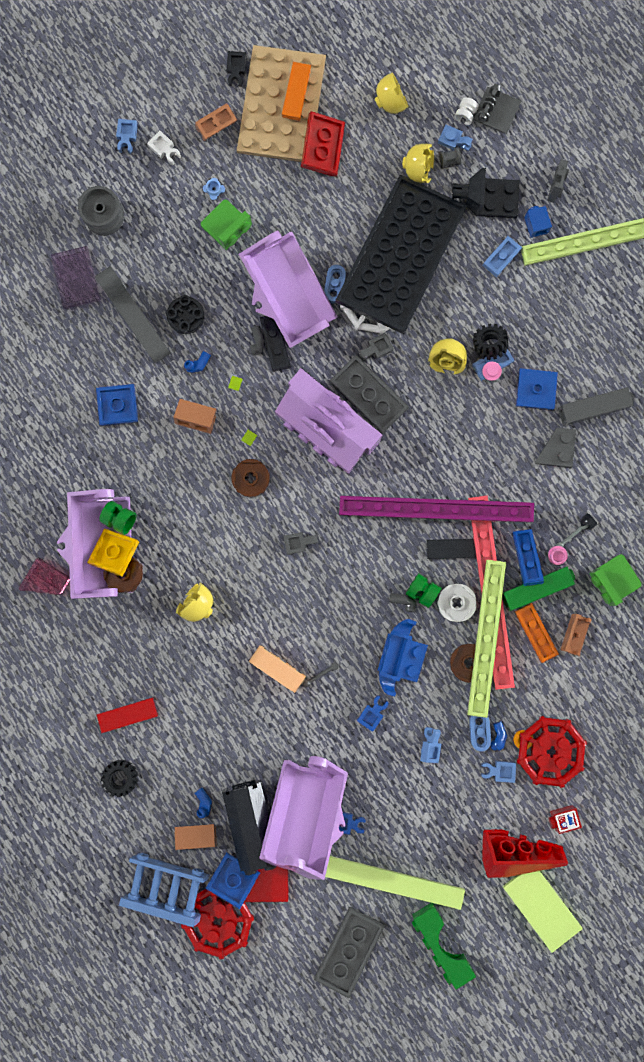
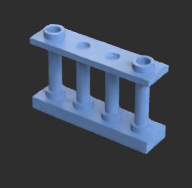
M138 853L129 859V862L137 864L131 892L121 897L119 906L190 927H194L199 923L201 914L195 913L194 910L199 884L208 880L210 874L204 873V870L199 868H193L192 870L152 859L145 853ZM144 867L155 869L148 898L140 897L139 894ZM163 872L174 875L168 903L165 904L158 902L159 900L157 899ZM181 877L192 880L187 906L184 909L178 908L175 904Z

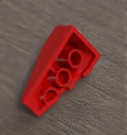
M503 829L483 831L482 861L487 878L510 877L568 865L561 845L543 840L533 843L526 840L527 836L521 834L519 839L508 836L509 831Z

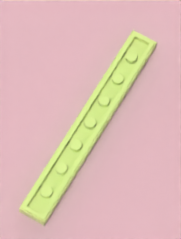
M644 218L521 246L524 265L643 239Z
M486 560L467 715L488 717L506 562Z
M333 856L329 857L325 875L328 878L460 910L465 894L464 888Z

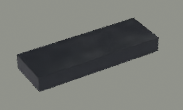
M268 316L259 317L272 372L291 368L283 334L275 320Z
M474 539L427 540V559L476 558Z

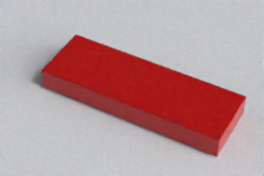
M152 697L97 714L101 733H105L157 717L158 713Z

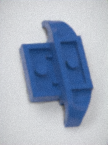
M405 619L398 623L390 634L388 633L377 670L379 671L381 687L387 695L395 697V683L400 681V678L418 682L428 645L412 641V636H409L412 627L417 623L416 621Z

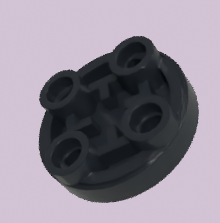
M182 295L173 300L166 310L167 321L170 327L180 334L194 333L204 322L202 305L188 295Z

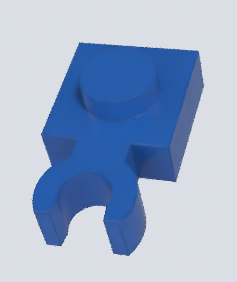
M379 695L374 698L373 707L367 704L357 719L360 724L372 732L384 716L380 711L386 709L389 704L386 701L384 705H378Z
M343 812L345 827L339 825V831H343L344 834L350 835L351 829L360 834L364 833L365 830L358 828L357 824L359 822L365 823L366 819L364 817L352 819V813Z

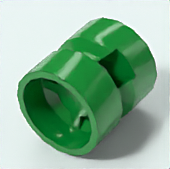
M110 501L103 508L99 521L109 528L113 527L120 534L126 535L134 526L137 515L127 508L123 509L122 505Z
M418 573L405 594L414 600L418 598L420 604L429 608L438 596L441 587L434 582L428 583V579Z

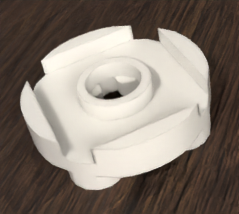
M463 584L446 586L438 596L437 605L439 612L449 621H466L476 610L474 592ZM454 598L461 599L460 604L462 606L460 608L452 606Z

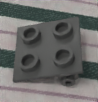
M494 84L491 88L487 87L473 120L507 134L521 100L502 93L500 90L501 86Z

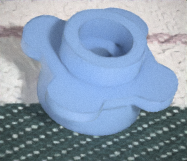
M212 178L203 186V191L210 195L211 200H216L220 193L225 192V187L220 185L217 178Z

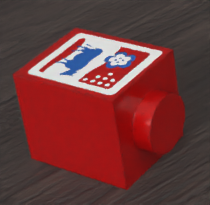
M573 805L550 811L551 817H548L550 826L559 834L582 828L577 808Z

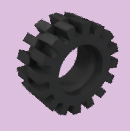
M488 324V327L483 325L482 330L478 328L476 330L477 333H474L473 344L478 357L481 355L482 359L487 357V360L493 357L495 360L497 355L502 357L503 353L507 352L509 347L508 335L501 325L499 328L498 324H494V327L491 324ZM490 339L498 340L494 344H484L485 341Z
M116 760L105 767L101 774L103 775L101 778V782L103 781L102 788L105 787V792L111 793L110 796L124 797L136 787L138 772L135 770L136 767L131 765V762ZM116 771H123L127 776V782L122 786L116 785L113 781V774Z

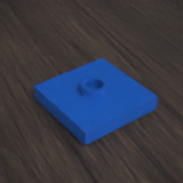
M520 368L516 407L554 410L558 372Z
M134 384L96 388L100 426L138 422Z
M226 852L206 889L236 908L241 909L260 872L257 871L255 874L245 875L244 871H240L238 859Z

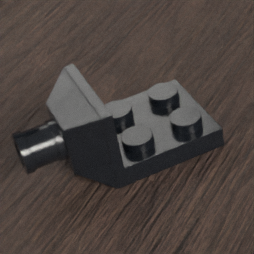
M481 168L469 179L468 184L453 183L452 199L466 200L467 207L475 216L517 219L520 180L485 178L486 168Z

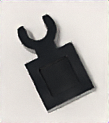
M228 51L227 72L232 73L228 77L230 86H232L234 79L239 80V87L243 84L240 74H246V52Z

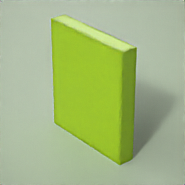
M232 376L228 388L239 391L243 379Z
M247 430L241 441L251 446L257 435Z

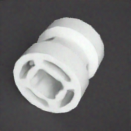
M463 98L460 103V109L456 111L454 116L456 121L460 122L463 117L466 119L464 124L470 125L474 118L473 114L479 108L478 103L471 98Z

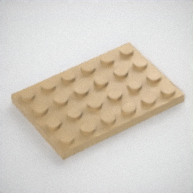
M253 45L237 153L302 162L308 115L310 111L318 113L326 55ZM293 62L311 65V73L300 121L282 117Z

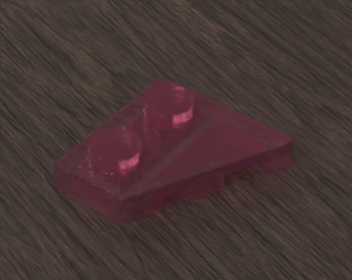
M36 558L21 583L19 590L60 595L70 581V577L43 559Z

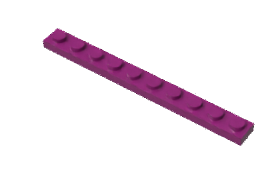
M340 496L339 515L533 523L534 503Z

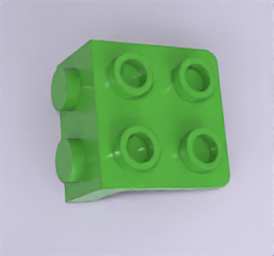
M226 199L201 222V227L225 250L233 246L243 233H246L252 225L251 216L246 211L243 213L238 211Z
M622 554L617 555L589 573L592 577V583L596 588H599L603 600L610 606H617L622 603L621 599L642 586L641 581Z

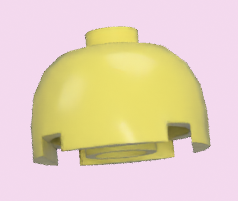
M390 73L383 77L376 88L377 97L375 101L379 109L383 107L390 114L404 111L409 106L395 75Z
M417 144L403 158V169H406V174L411 180L418 183H429L431 181V178H428V172L434 166V150H430L432 144Z
M443 339L436 342L432 347L428 362L430 361V367L437 372L445 373L443 369L454 371V374H458L466 368L467 352L465 347L457 340Z
M199 583V585L195 584L186 594L188 596L183 605L179 603L176 609V613L187 621L196 622L203 618L207 619L213 612L211 608L213 596L202 583Z

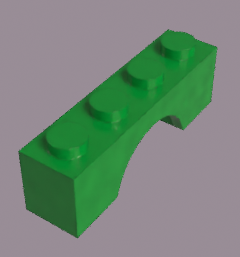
M429 903L413 913L414 921H412V924L417 933L421 931L424 938L422 941L427 950L432 949L435 954L433 959L438 968L442 966L445 973L443 976L448 985L453 984L457 990L476 978L474 970L464 954L448 953L439 945V933L444 926V922L434 904Z

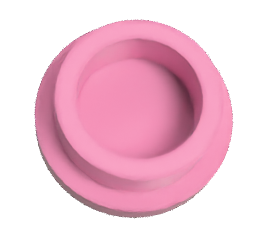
M488 362L482 369L484 378L489 381L497 380L502 373L501 366L496 362Z
M554 546L548 552V559L552 564L561 565L567 560V551L562 546Z

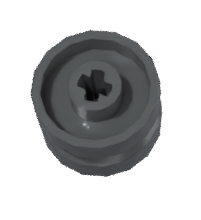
M104 186L90 187L82 193L78 202V211L89 230L101 236L111 235L118 231L124 222L125 215L116 194Z

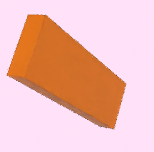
M293 62L282 110L283 118L300 121L311 73V65Z
M532 603L514 611L541 663L559 655Z

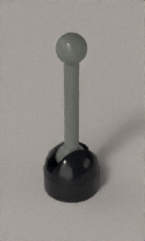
M587 513L580 521L581 526L565 540L558 542L556 546L564 547L569 540L583 529L591 530L597 526V522Z

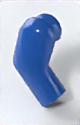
M502 721L493 724L497 736L495 740L491 741L490 746L494 751L502 750L508 738Z

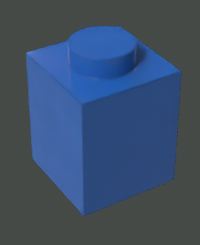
M534 206L528 209L524 218L530 238L548 234L552 225L546 206Z

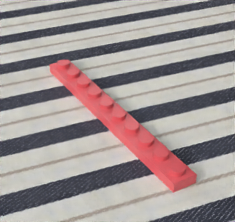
M488 495L468 498V500L488 501ZM471 520L482 595L486 560L497 561L491 521ZM503 600L501 602L493 668L495 690L515 688Z

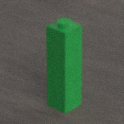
M568 566L543 575V584L529 586L521 584L504 591L502 598L507 610L512 611L575 585L573 571Z

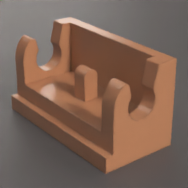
M228 103L195 122L198 133H201L202 139L206 141L211 136L236 123L237 119Z
M180 399L173 418L177 425L211 434L217 410L216 408Z
M572 614L560 650L580 656L592 619L582 617L579 614Z
M215 824L175 827V850L217 847Z

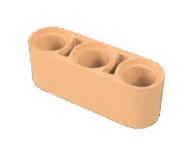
M259 645L249 660L251 664L294 693L306 677L303 673H299L294 667L283 662L279 657L267 651L261 645Z

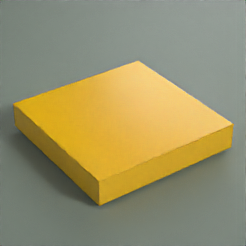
M104 528L87 563L123 577L139 541Z

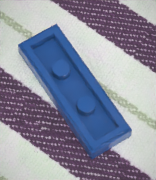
M532 529L513 531V540L523 585L543 584L544 579Z

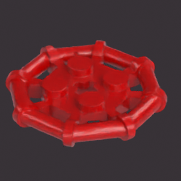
M540 716L539 720L523 733L520 732L519 755L516 761L536 786L541 784L563 788L578 773L584 771L583 765L587 741L574 728L571 720ZM548 726L560 727L559 732L548 731ZM540 728L543 732L538 738L533 739L530 737ZM566 731L569 732L575 742L570 743L565 738L564 734ZM528 742L532 743L531 755H527ZM551 746H554V750H556V754H553V757H550V754L547 753ZM572 748H577L576 762L571 760ZM533 760L539 769L535 772L528 762ZM568 764L571 765L573 768L562 776L560 771L566 769ZM544 771L554 772L555 778L543 777Z
M207 889L199 892L194 909L200 910L199 914H201L199 923L194 927L197 926L203 937L199 940L193 927L181 924V928L185 930L194 946V951L216 956L221 960L241 947L245 948L248 944L247 939L252 921L254 920V915L250 913L245 902L241 909H239L242 915H238L233 905L228 902H222L221 899H218L217 895ZM211 896L212 901L206 904L201 902L203 899ZM215 916L218 919L222 918L221 925H217L213 922L215 920ZM238 922H243L241 934L236 931ZM233 937L235 942L225 947L224 941ZM206 940H208L210 943H218V948L206 945L204 943Z

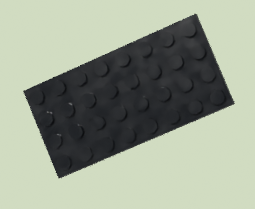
M400 174L335 302L404 335L468 205Z

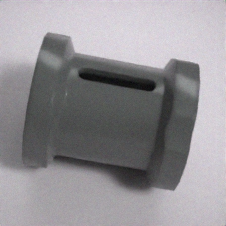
M458 147L448 152L439 151L442 169L448 165H461V154Z

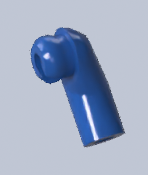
M203 351L198 360H187L184 363V368L190 373L202 371L211 355Z
M201 787L194 794L200 800L199 809L196 812L197 816L203 819L210 814L212 800Z

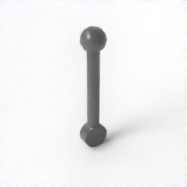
M334 662L326 670L309 680H304L303 686L309 687L310 683L331 670H337L338 664Z

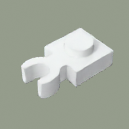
M161 131L147 143L148 147L161 159L166 156L171 165L175 164L171 158L173 155L181 158L180 152L173 148V142Z

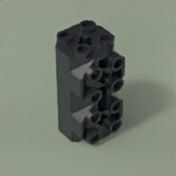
M255 780L235 784L232 786L233 790L228 791V788L223 789L222 795L240 871H244L245 875H252L257 873L259 869L264 868L265 871L276 868V866L259 859L270 818L269 803L262 780H258L257 783H255Z

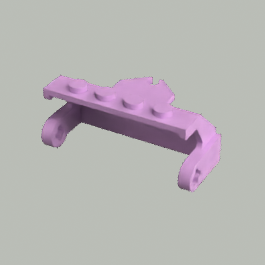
M279 231L273 232L239 253L242 262L255 283L252 305H255L257 301L261 302L262 307L256 309V312L275 320L290 348L330 326L328 322L338 317L292 232L287 233L283 237Z
M301 368L289 381V389L275 410V414L285 422L283 425L291 432L295 430L299 433V439L306 444L310 442L314 446L312 449L320 456L322 454L326 455L329 458L327 461L333 467L339 466L349 474L364 452L370 455L381 441L382 434L356 414L344 400H340L338 395L324 388Z
M112 489L67 492L68 527L57 541V544L64 542L65 548L63 550L58 548L57 551L70 565L71 599L117 597L118 589L108 587L103 577L104 570L91 566L87 562L104 528L119 533L113 527L109 528L100 523L99 517L103 508L108 502L114 501L122 505L123 509L127 508L130 510V497L114 498V490ZM131 530L125 536L131 537ZM125 571V573H124V575H123V577H122L121 579H123L124 577H126V575H127V572H126V571Z
M311 756L308 762L310 768L299 766L290 760H284L259 859L271 865L292 870L308 879L325 880L332 845L344 834L343 831H339V825L345 827L341 802L348 773L322 757Z

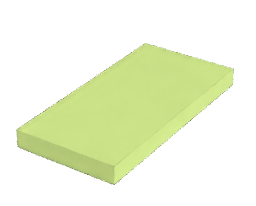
M540 871L517 875L502 886L551 953L583 929Z

